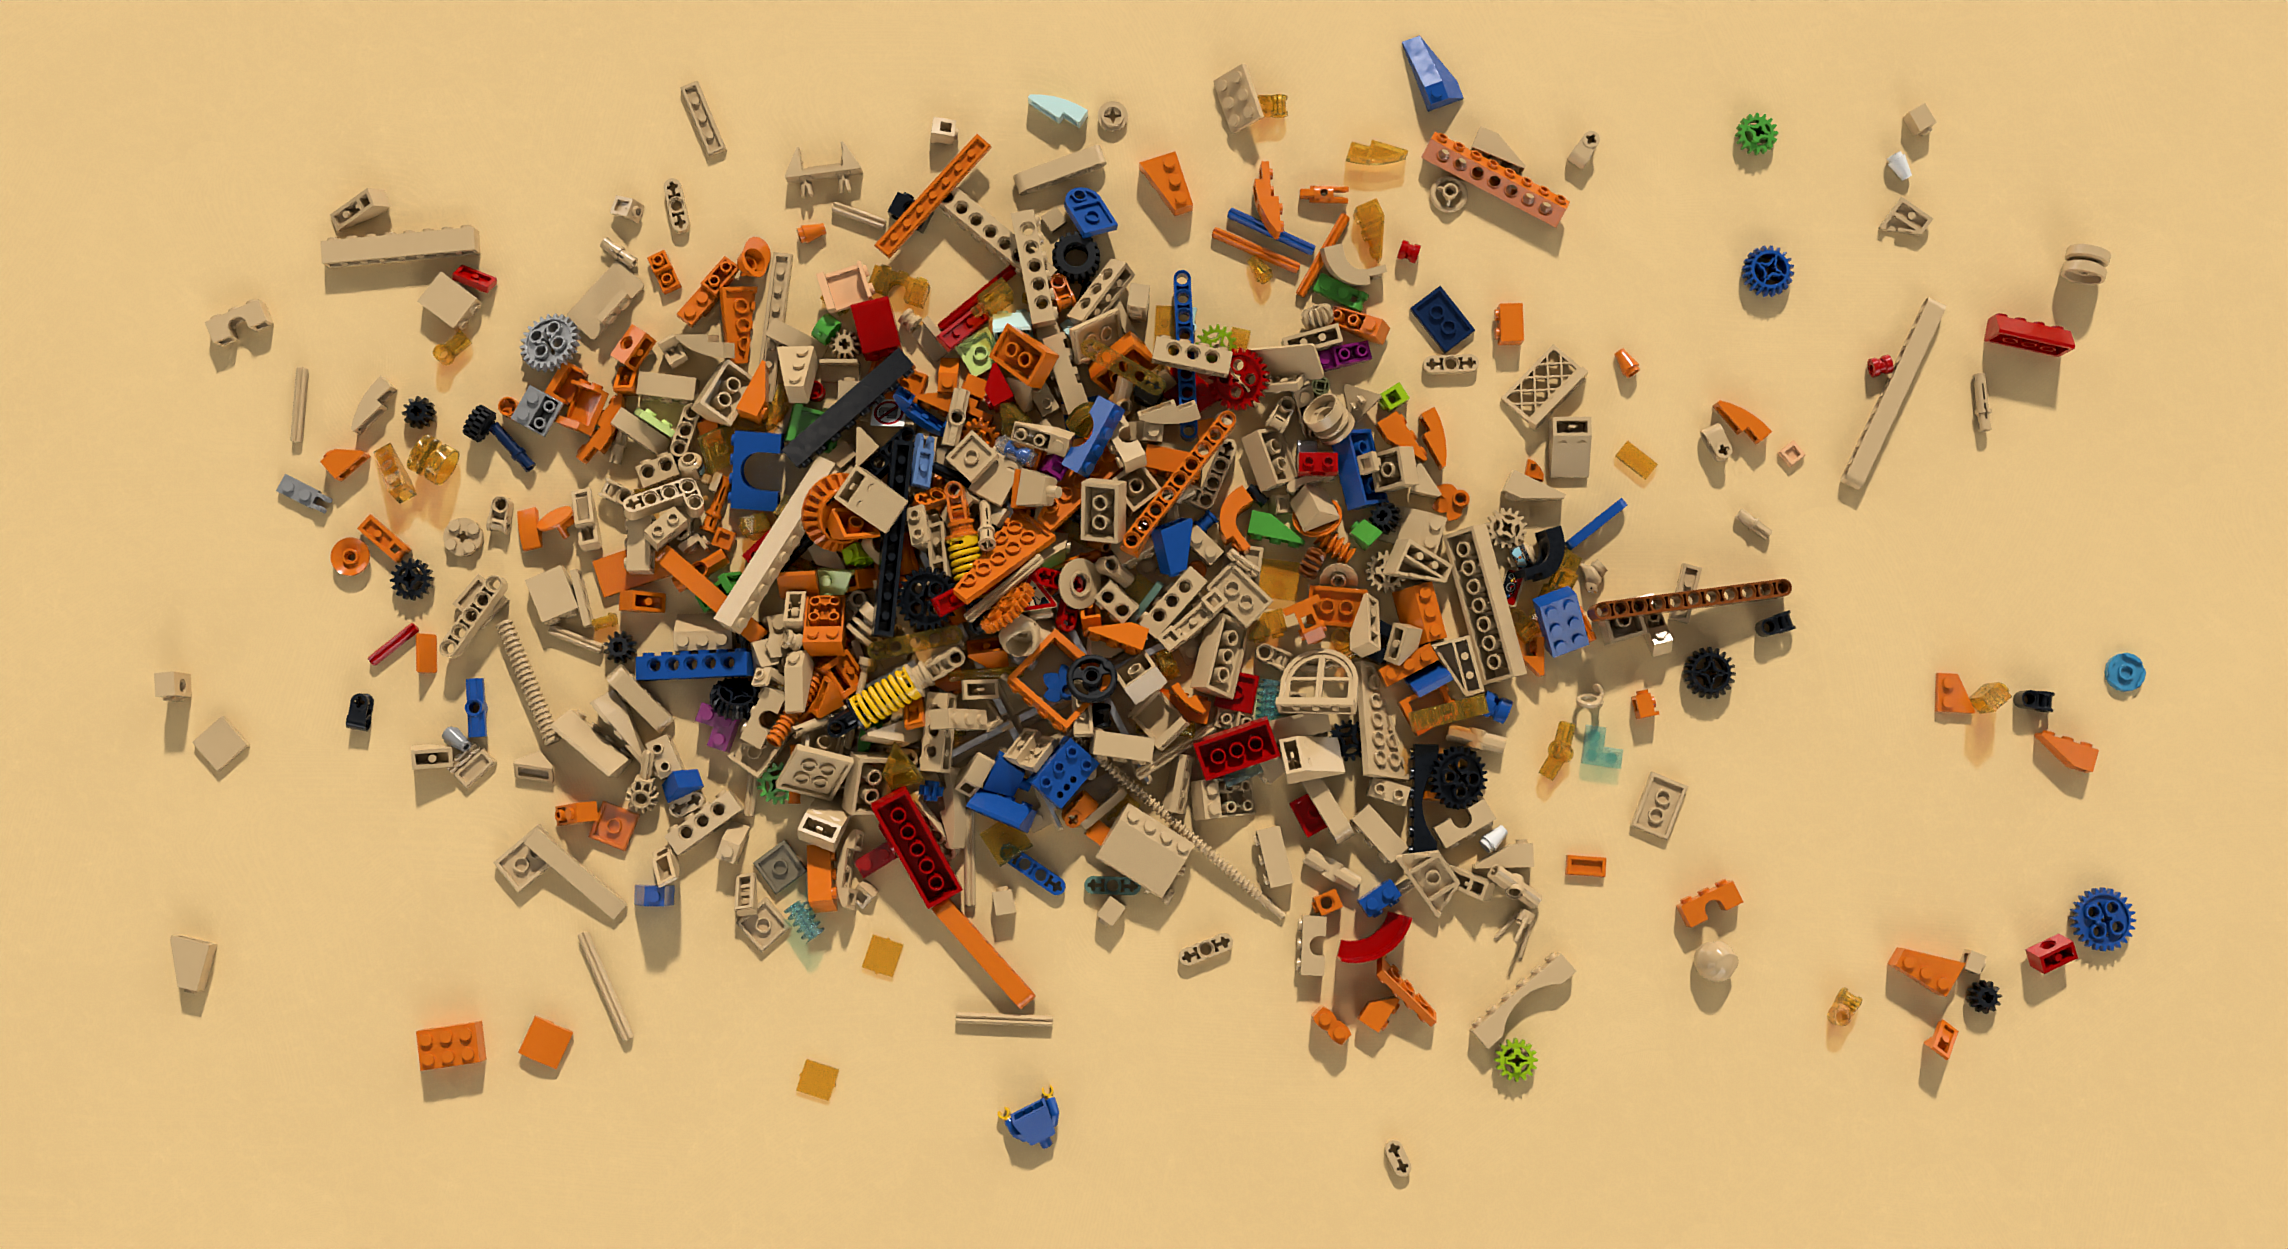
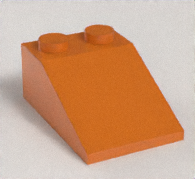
M1007 323L989 357L1027 386L1041 389L1059 355L1046 345Z

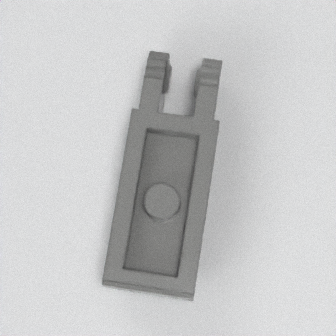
M287 474L284 475L276 490L324 514L327 510L323 506L316 504L318 498L327 503H331L333 500L322 494L321 491Z

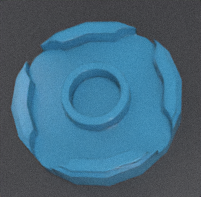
M2122 653L2116 654L2109 659L2104 672L2105 678L2111 687L2125 692L2140 687L2145 680L2146 671L2140 658L2134 654Z

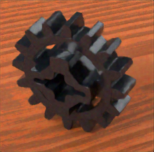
M409 558L408 563L402 560V566L395 565L397 571H391V574L395 576L390 579V582L395 583L391 588L398 590L396 595H403V599L408 600L410 597V600L416 601V596L423 599V593L429 594L428 587L433 588V585L430 584V581L435 580L434 577L430 576L433 570L427 569L429 565L426 563L422 564V561L418 559L414 561V559ZM417 568H419L422 571L423 575L419 574ZM401 584L406 586V590L403 589Z
M1349 719L1347 724H1345L1344 720H1341V726L1335 723V730L1330 731L1332 737L1338 738L1344 761L1347 762L1349 757H1351L1352 761H1355V755L1361 758V743L1356 738L1357 732L1360 735L1359 722L1357 721L1353 725L1352 720ZM1342 728H1350L1347 733L1339 732ZM1351 736L1350 740L1354 744L1345 745L1346 741L1342 737ZM1349 748L1357 749L1353 753H1346Z

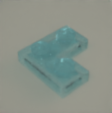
M1585 726L1581 764L1621 769L1623 749L1604 747L1606 727Z

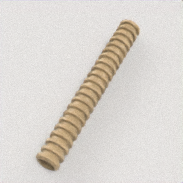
M513 620L501 621L496 625V628L499 629L498 633L502 635L500 638L504 640L503 645H506L505 650L508 651L507 655L511 657L510 662H513L512 667H515L514 671L518 674L517 678H520L521 688L525 690L523 693L527 695L528 705L532 707L530 710L534 712L535 722L539 724L537 727L541 729L540 734H543L544 744L552 745L557 743L562 738L549 727L554 722V719H551L552 714H549L550 709L546 707L548 704L544 702L543 692H540L541 688L537 686L536 676L532 674L534 671L530 669L532 666L528 664L527 654L523 652L525 649L521 647L522 642H519L518 632L514 630Z

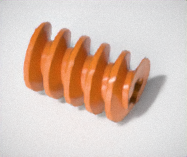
M1338 532L1333 535L1330 533L1326 536L1318 537L1314 541V545L1320 542L1319 549L1326 547V555L1332 552L1331 559L1339 557L1337 563L1344 561V564H1347L1357 547L1349 549L1350 542L1343 544L1344 537L1337 539Z

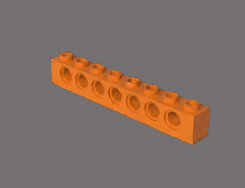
M1434 132L1421 157L1555 228L1570 203L1564 196L1556 195L1547 187L1533 183L1530 178L1522 177L1516 174L1514 170L1502 167L1497 161L1483 157L1478 151H1472L1462 143L1450 140L1443 133ZM1442 149L1447 150L1449 154H1445ZM1459 158H1463L1466 163H1462ZM1476 167L1482 168L1483 171H1478ZM1493 176L1499 177L1500 180H1495ZM1509 185H1515L1517 189H1512ZM1530 193L1534 198H1530L1526 194ZM1543 202H1547V203H1549L1551 206H1550V207L1545 206V205L1543 204Z

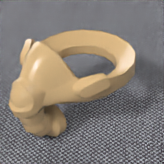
M1596 683L1593 685V690L1597 693H1586L1576 698L1577 705L1584 708H1595L1600 705L1602 707L1604 703L1602 686Z

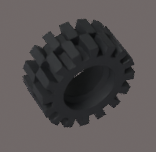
M483 405L476 406L472 410V414L468 415V420L465 421L463 434L476 442H481L485 439L486 435L488 436L490 426L495 423L496 413Z

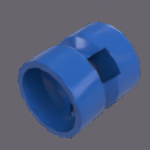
M1487 690L1481 700L1477 713L1485 717L1492 716L1494 721L1504 724L1510 713L1513 701L1504 697L1499 699L1498 694Z

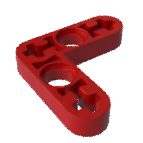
M1038 567L1032 572L1031 578L1037 585L1059 590L1058 586L1054 583V578L1056 575L1060 576L1061 572L1046 567ZM1039 573L1048 576V579H1041ZM1076 576L1073 581L1076 584L1074 589L1077 592H1082L1083 580ZM1060 598L1056 626L1060 631L1070 632L1075 628L1079 609H1068L1062 598Z

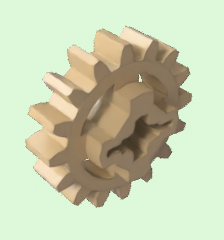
M1501 508L1500 513L1496 510L1493 512L1494 517L1488 516L1487 519L1490 522L1485 524L1489 528L1490 539L1494 541L1493 546L1500 544V549H1503L1506 545L1509 550L1512 548V544L1518 546V541L1522 542L1524 540L1521 535L1527 533L1526 530H1523L1527 523L1521 522L1524 516L1518 517L1519 511L1512 513V508H1508L1507 512H1505V509ZM1503 516H1508V517L1512 518L1513 520H1508V519H1506V518L1503 517ZM1494 523L1497 524V529L1495 532L1493 529ZM1508 525L1509 529L1507 531H1503L1502 528ZM1515 526H1518V533H1517V535H1516V533L1514 532V531H1515ZM1499 537H1504L1507 541H1503Z
M1385 551L1384 555L1378 552L1377 558L1372 556V563H1366L1370 568L1365 570V573L1369 574L1366 581H1372L1370 587L1376 585V591L1383 588L1384 593H1387L1388 588L1392 592L1395 591L1394 586L1400 588L1402 585L1399 581L1404 582L1406 578L1397 577L1396 581L1390 584L1392 576L1387 575L1386 578L1382 574L1383 572L1381 571L1385 568L1390 556L1388 551ZM1382 560V565L1374 568L1375 564ZM1374 576H1378L1381 579V583Z

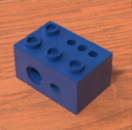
M1064 736L1038 772H1033L1026 781L1053 805L1061 809L1100 763L1072 738Z

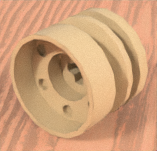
M1332 393L1323 394L1314 399L1303 413V420L1306 425L1314 431L1315 435L1325 445H1334L1342 441L1352 431L1355 423L1351 413L1348 412L1336 395Z
M866 600L859 608L863 619L861 620L853 616L852 620L858 625L855 626L848 622L846 627L859 642L878 651L881 647L875 640L877 639L883 644L886 641L882 637L871 636L874 605Z

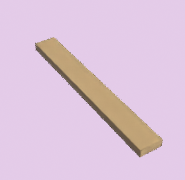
M773 252L759 364L762 360L765 361L769 370V404L775 403L780 364L777 347L782 345L768 339L765 334L773 318L785 323L793 254Z

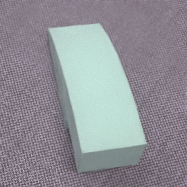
M1036 94L1028 96V103L1059 124L1063 119H1066L1080 128L1088 117L1087 109L1066 99Z

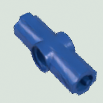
M484 678L466 679L467 703L465 704V711L468 715L469 738L487 737L486 713L488 706L485 702ZM476 703L480 705V710L477 713L473 711V706Z

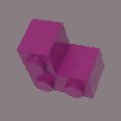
M702 702L695 721L713 727L707 746L729 753L740 721L738 719L732 721L729 718L725 720L724 716L718 717V714L713 712L709 704Z

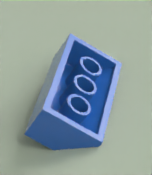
M1371 429L1352 430L1342 441L1331 445L1333 452L1338 453L1340 484L1348 511L1373 507L1375 504L1381 505L1382 502L1389 503L1387 493H1375L1372 473L1360 475L1356 457L1376 451Z

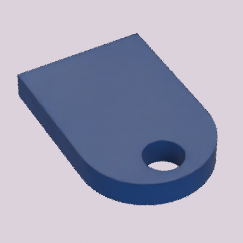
M1078 187L1067 193L1064 201L1065 210L1083 239L1117 230V222L1095 191ZM1075 196H1081L1083 199H1078Z

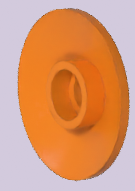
M353 537L344 538L334 545L331 551V563L340 574L354 576L364 571L368 566L370 552L367 545L360 539ZM355 554V560L351 561L350 556Z

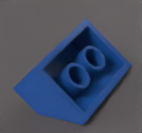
M980 788L966 805V807L979 814L1025 833L1029 832L1037 811L1032 809L1033 805L1022 801L1019 804L1014 802L1016 799L1007 795L1002 797L995 792L987 791L983 788Z

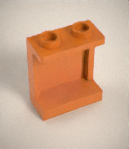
M581 378L579 381L572 379L571 383L577 386L576 393L566 416L557 415L554 422L568 429L591 436L609 393L603 391V386L593 382L591 384Z

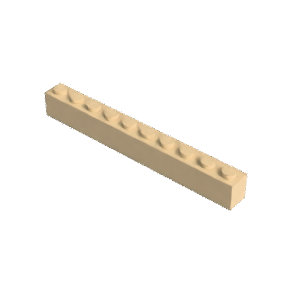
M820 456L816 458L715 615L714 619L723 627L740 635L747 626L748 621L758 609L762 599L767 595L771 585L777 579L785 563L788 562L794 549L799 545L801 538L805 534L801 520V511L808 491L820 479L834 473H844L836 463Z

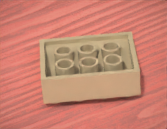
M1128 803L1121 808L1095 858L1162 898L1188 858L1194 843Z

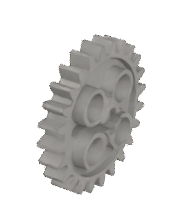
M556 313L553 317L547 314L545 320L540 317L539 323L533 321L534 326H528L529 333H523L526 338L520 340L524 344L520 346L522 350L520 354L524 357L523 360L532 369L535 368L537 371L542 369L544 372H547L548 368L553 372L555 366L561 369V363L567 365V359H573L571 354L578 352L575 347L580 346L577 342L581 339L578 335L580 331L577 325L569 317H565L563 314L558 316Z

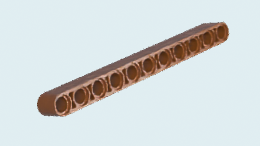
M1777 579L1606 601L1590 606L1587 615L1591 621L1600 622L1776 599L1789 595L1792 591V585L1787 579ZM1760 587H1761V588L1763 589V591H1764V594H1763V595H1762L1761 592H1760ZM1742 590L1746 592V597L1743 596ZM1724 592L1728 594V600L1725 598ZM1707 594L1710 596V602L1706 599ZM1689 596L1692 598V604L1688 601ZM1670 599L1674 601V607L1670 604ZM1652 601L1656 603V609L1652 607ZM1634 603L1637 604L1638 611H1635L1633 607ZM1616 605L1620 608L1619 614L1615 610ZM1597 608H1600L1602 611L1601 616L1597 614Z

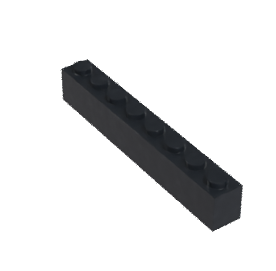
M900 348L896 349L786 445L782 451L797 468L808 467L813 462L812 458L816 454L819 456L827 450L826 446L831 441L835 443L842 436L841 433L845 429L850 430L857 423L855 420L860 416L865 417L871 411L870 407L875 403L877 405L886 398L884 395L887 392L896 390L903 378L908 379L915 373L914 369L916 366Z

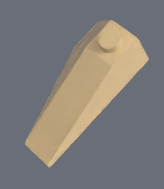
M612 690L590 703L605 723L615 727L613 728L614 734L622 741H627L625 746L641 764L642 754L645 749L630 706L616 690Z

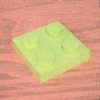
M988 327L968 337L955 347L971 375L980 377L990 371L992 364L995 363L989 355L996 344V340Z

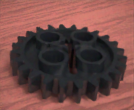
M922 567L919 568V573L916 570H912V577L905 575L908 581L900 582L904 587L903 589L898 588L901 595L897 598L901 600L897 607L903 608L899 614H906L904 621L911 619L910 626H914L917 623V629H921L924 625V630L929 631L930 626L933 630H937V624L940 627H944L943 621L950 623L951 621L948 616H955V613L952 611L939 617L933 610L932 602L925 601V597L929 596L933 599L954 588L957 584L950 583L952 577L948 576L945 578V571L939 574V568H935L932 572L931 567H927L926 572ZM918 583L922 585V591L919 594L915 591ZM940 584L942 590L937 595L934 592V587ZM917 603H920L922 609L917 614L914 607Z
M1451 746L1450 749H1443L1444 754H1437L1439 760L1433 759L1436 765L1435 767H1430L1433 774L1428 775L1433 778V781H1430L1428 784L1434 785L1431 792L1437 793L1434 798L1440 799L1439 804L1446 805V808L1466 809V806L1470 807L1473 805L1472 802H1478L1477 796H1483L1480 790L1486 789L1483 782L1488 781V779L1483 778V775L1487 771H1482L1485 763H1479L1482 757L1476 756V751H1470V748H1464L1463 746Z

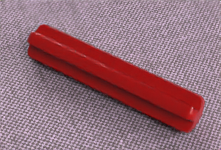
M410 623L368 657L369 662L372 665L379 664L418 633V627L414 623Z

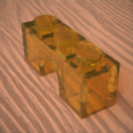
M884 264L874 266L868 282L873 284L876 293L888 296L893 286L901 285L905 287L906 292L903 297L905 303L921 309L924 308L931 289L926 279L922 277L912 278L909 273L901 270L899 272L892 271L891 267Z

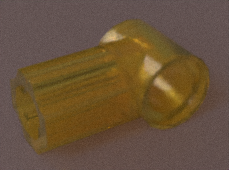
M459 330L443 344L436 345L433 349V356L442 365H450L454 362L455 357L470 346L472 342ZM448 351L445 358H440L442 352Z

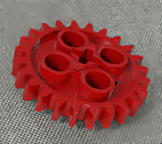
M1232 348L1233 354L1230 366L1236 375L1241 376L1240 380L1250 389V392L1247 391L1243 384L1238 383L1239 379L1230 370L1227 383H1224V378L1208 377L1213 380L1209 387L1215 388L1211 394L1217 395L1215 400L1221 401L1220 405L1224 407L1227 405V408L1231 410L1234 407L1236 411H1239L1240 407L1243 410H1247V405L1252 408L1254 407V401L1260 403L1259 396L1265 397L1262 391L1269 390L1265 383L1270 382V380L1266 379L1265 376L1269 375L1270 372L1264 371L1268 365L1265 363L1261 364L1264 359L1262 357L1257 358L1258 353L1253 352L1251 354V350L1247 349L1244 351L1243 348H1239L1237 352L1236 349ZM1243 361V368L1238 370V363ZM1254 375L1255 382L1250 385L1249 379ZM1240 388L1241 395L1236 398L1235 392Z

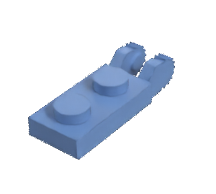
M918 433L915 437L909 481L910 486L925 490L930 488L935 453V439L932 436L926 439L925 448H923L924 435Z

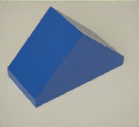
M698 769L672 771L662 784L668 803L704 787Z

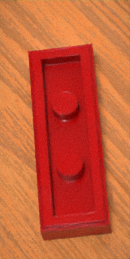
M976 305L938 334L936 340L949 353L989 322L990 318Z

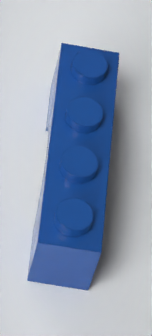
M1098 395L1089 412L1094 422L1091 436L1084 444L1070 447L1062 465L1088 479L1097 461L1103 454L1109 439L1112 437L1116 426L1122 419L1125 409Z

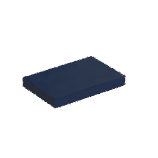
M1441 286L1410 308V311L1444 354L1475 332L1474 327Z

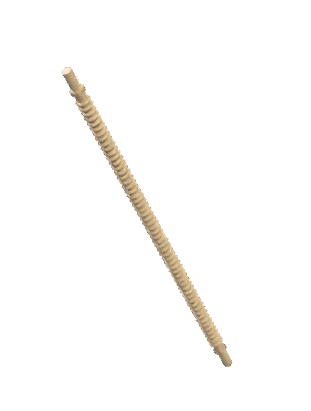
M1004 672L1000 677L1007 683L1009 674ZM1073 728L1070 729L1066 736L1072 738L1088 752L1090 743H1087V739L1073 737ZM1108 757L1107 760L1096 759L1101 764L1100 767L1104 766L1105 771L1108 770L1109 774L1114 775L1113 778H1118L1117 781L1122 782V786L1126 785V789L1131 790L1130 793L1134 792V796H1139V800H1143V804H1148L1147 807H1151L1152 812L1156 811V815L1161 816L1160 819L1164 818V822H1169V826H1173V830L1177 829L1178 834L1181 833L1183 837L1194 843L1195 849L1199 848V852L1202 851L1203 856L1207 855V859L1212 860L1211 863L1215 862L1216 867H1220V871L1224 870V874H1229L1228 877H1232L1233 882L1237 881V885L1242 886L1241 889L1245 888L1246 893L1250 892V896L1255 897L1254 900L1260 901L1264 908L1267 907L1280 920L1285 916V913L1271 902L1272 899L1264 896L1262 890L1258 891L1259 888H1255L1254 883L1250 884V880L1245 879L1246 876L1242 877L1241 872H1237V868L1233 869V865H1228L1229 862H1225L1224 857L1220 858V854L1215 853L1216 850L1212 851L1211 846L1207 847V843H1203V839H1198L1199 836H1195L1194 831L1190 832V828H1186V824L1182 825L1181 820L1177 821V817H1173V813L1169 814L1168 809L1165 810L1164 806H1160V802L1157 803L1156 798L1152 799L1151 794L1147 795V791L1144 792L1143 787L1139 788L1138 783L1135 784L1134 780L1131 781L1130 776H1126V772L1122 773L1121 768L1117 769V765L1114 766L1113 761L1109 762Z

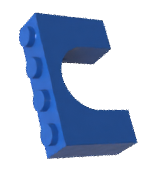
M736 430L735 434H732L731 445L734 446V453H731L730 465H733V472L729 475V484H732V490L728 494V503H731V508L780 511L781 491L761 490L750 485L744 474V466L747 459L756 452L783 453L785 434Z

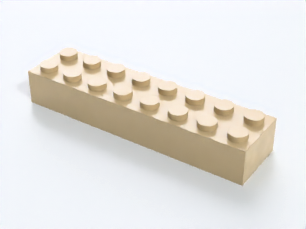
M1473 525L1444 535V544L1449 562L1453 565L1452 573L1482 684L1487 685L1527 674L1487 525Z

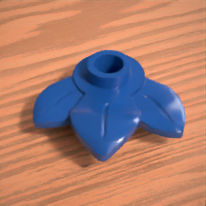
M1062 664L1058 674L1046 673L1043 675L1044 683L1049 688L1044 694L1047 700L1051 702H1058L1062 699L1071 700V694L1065 693V688H1067L1066 675L1069 669L1067 665Z

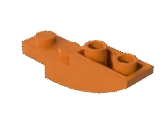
M1261 161L1259 168L1260 179H1255L1253 184L1255 205L1268 232L1274 239H1279L1280 233L1284 231V222L1280 221L1283 205L1279 203V196H1274V186L1270 184V180L1273 179V169L1269 168V161Z
M724 256L701 282V287L677 312V317L693 328L702 316L705 317L720 299L719 288L729 287L739 271L738 265Z
M926 393L918 395L916 399L920 403L919 406L927 410L933 408L937 410V414L946 418L949 412L952 393ZM969 397L965 414L966 418L968 419L970 416L976 418L977 422H979L982 417L985 423L990 420L991 426L994 421L993 415L979 410V401Z
M621 393L614 395L609 400L608 407L602 410L596 423L600 428L594 430L587 444H583L578 449L576 457L583 463L587 464L598 450L605 455L614 442L618 429L611 425V421L621 407L626 409L627 398Z

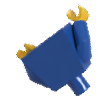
M1051 1085L1052 1091L1050 1094H1045L1044 1088H1042V1093L1047 1097V1100L1042 1098L1012 1114L1008 1107H1004L1007 1111L1005 1117L998 1111V1117L1005 1120L1004 1123L1012 1137L1022 1142L1027 1141L1031 1146L1040 1143L1043 1149L1052 1145L1050 1136L1055 1134L1054 1127L1058 1125L1059 1108L1055 1097L1052 1096L1054 1089Z

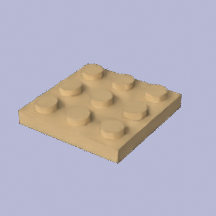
M797 744L776 781V788L832 801L854 764L853 757Z

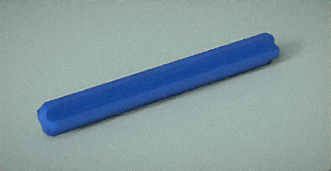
M1234 208L1229 210L1227 215L1229 219L1273 238L1261 220ZM1285 231L1280 233L1279 239H1275L1308 255H1312L1316 247Z

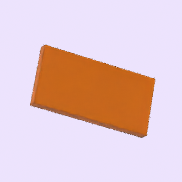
M664 546L658 552L655 550V558L662 552V550L666 546ZM627 550L592 561L604 598L619 594L620 591H628L672 576L656 560L654 574L631 575L624 568V558L627 557Z

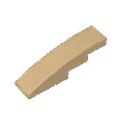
M951 767L950 773H943L947 786L943 790V800L946 809L940 811L949 849H963L966 837L965 794L954 789L960 768Z

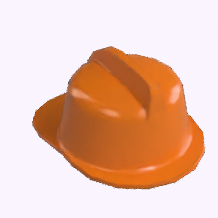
M760 237L749 238L737 259V265L741 271L740 276L761 277L766 272L771 252L768 244Z

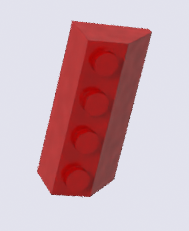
M1997 313L1987 321L1984 341L2056 357H2060L2075 349L2071 331L2064 330L2062 326L2050 327L2046 326L2043 322H2027L2025 318L2020 317L2013 319L2002 313Z
M1267 716L1193 740V745L1206 781L1280 757Z

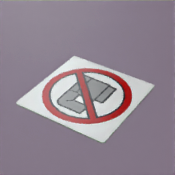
M884 399L880 404L877 405L875 403L873 405L871 426L904 427L905 413L899 408L895 400Z

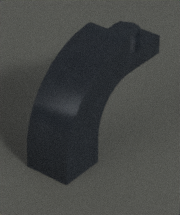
M1561 525L1535 533L1539 547L1538 558L1533 566L1513 572L1515 580L1523 578L1524 581L1532 579L1533 582L1552 576L1558 570L1565 553V540Z

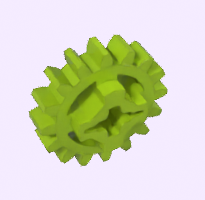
M1219 324L1216 325L1215 329L1211 325H1209L1208 331L1202 329L1203 336H1197L1200 342H1195V344L1207 343L1213 348L1212 342L1216 343L1218 340L1220 346L1228 348L1229 351H1232V348H1237V345L1232 343L1236 341V338L1230 337L1233 332H1226V326L1220 329ZM1212 333H1217L1215 337H1207ZM1225 336L1229 341V347L1224 345L1223 340ZM1209 355L1206 357L1209 363L1211 361L1216 362L1214 356Z
M1513 1038L1512 1043L1506 1039L1507 1045L1504 1046L1500 1043L1501 1051H1495L1499 1055V1057L1494 1058V1061L1499 1062L1496 1069H1502L1500 1075L1505 1076L1507 1074L1508 1080L1514 1077V1080L1518 1082L1519 1077H1521L1525 1081L1526 1074L1532 1076L1533 1074L1530 1070L1537 1069L1533 1065V1062L1538 1061L1537 1058L1533 1057L1537 1052L1530 1050L1532 1047L1530 1043L1525 1046V1040L1523 1039L1519 1043L1517 1038ZM1520 1047L1527 1052L1528 1056L1521 1053ZM1511 1048V1051L1505 1055L1506 1051ZM1516 1056L1523 1059L1517 1061L1516 1064L1510 1061L1512 1059H1515ZM1504 1064H1509L1512 1072L1508 1071ZM1525 1064H1528L1527 1067L1523 1071H1521V1068Z

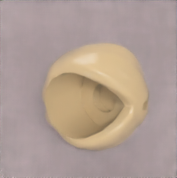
M1021 614L1018 618L1013 619L1012 623L1009 622L1005 628H1001L999 631V642L1005 652L1014 657L1029 656L1035 652L1041 642L1040 627L1033 619Z
M1722 941L1704 943L1697 948L1694 955V963L1698 974L1712 982L1728 980L1739 963V959L1733 949Z

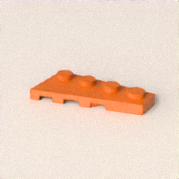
M758 286L719 288L724 342L735 343V359L728 358L734 364L748 363L751 342L750 331L753 327L752 316L753 310H755L756 302L754 301Z
M1386 955L1378 958L1376 970L1378 980L1389 986L1391 992L1396 997L1399 996L1408 1009H1413L1423 1023L1426 1022L1430 1027L1437 1023L1435 1010L1420 993L1415 994L1412 984L1407 979L1402 980L1398 973L1399 969L1394 964L1392 966L1388 964L1385 960L1387 958Z

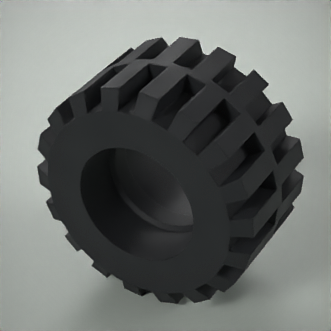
M1074 231V234L1066 233V237L1061 236L1059 242L1056 241L1054 244L1055 248L1052 250L1053 266L1059 274L1066 277V280H1070L1072 284L1075 281L1081 284L1082 280L1089 281L1091 276L1094 277L1096 275V270L1099 269L1100 251L1092 237L1083 239L1078 234V231ZM1073 249H1080L1087 254L1088 259L1081 266H1071L1065 261L1066 254Z

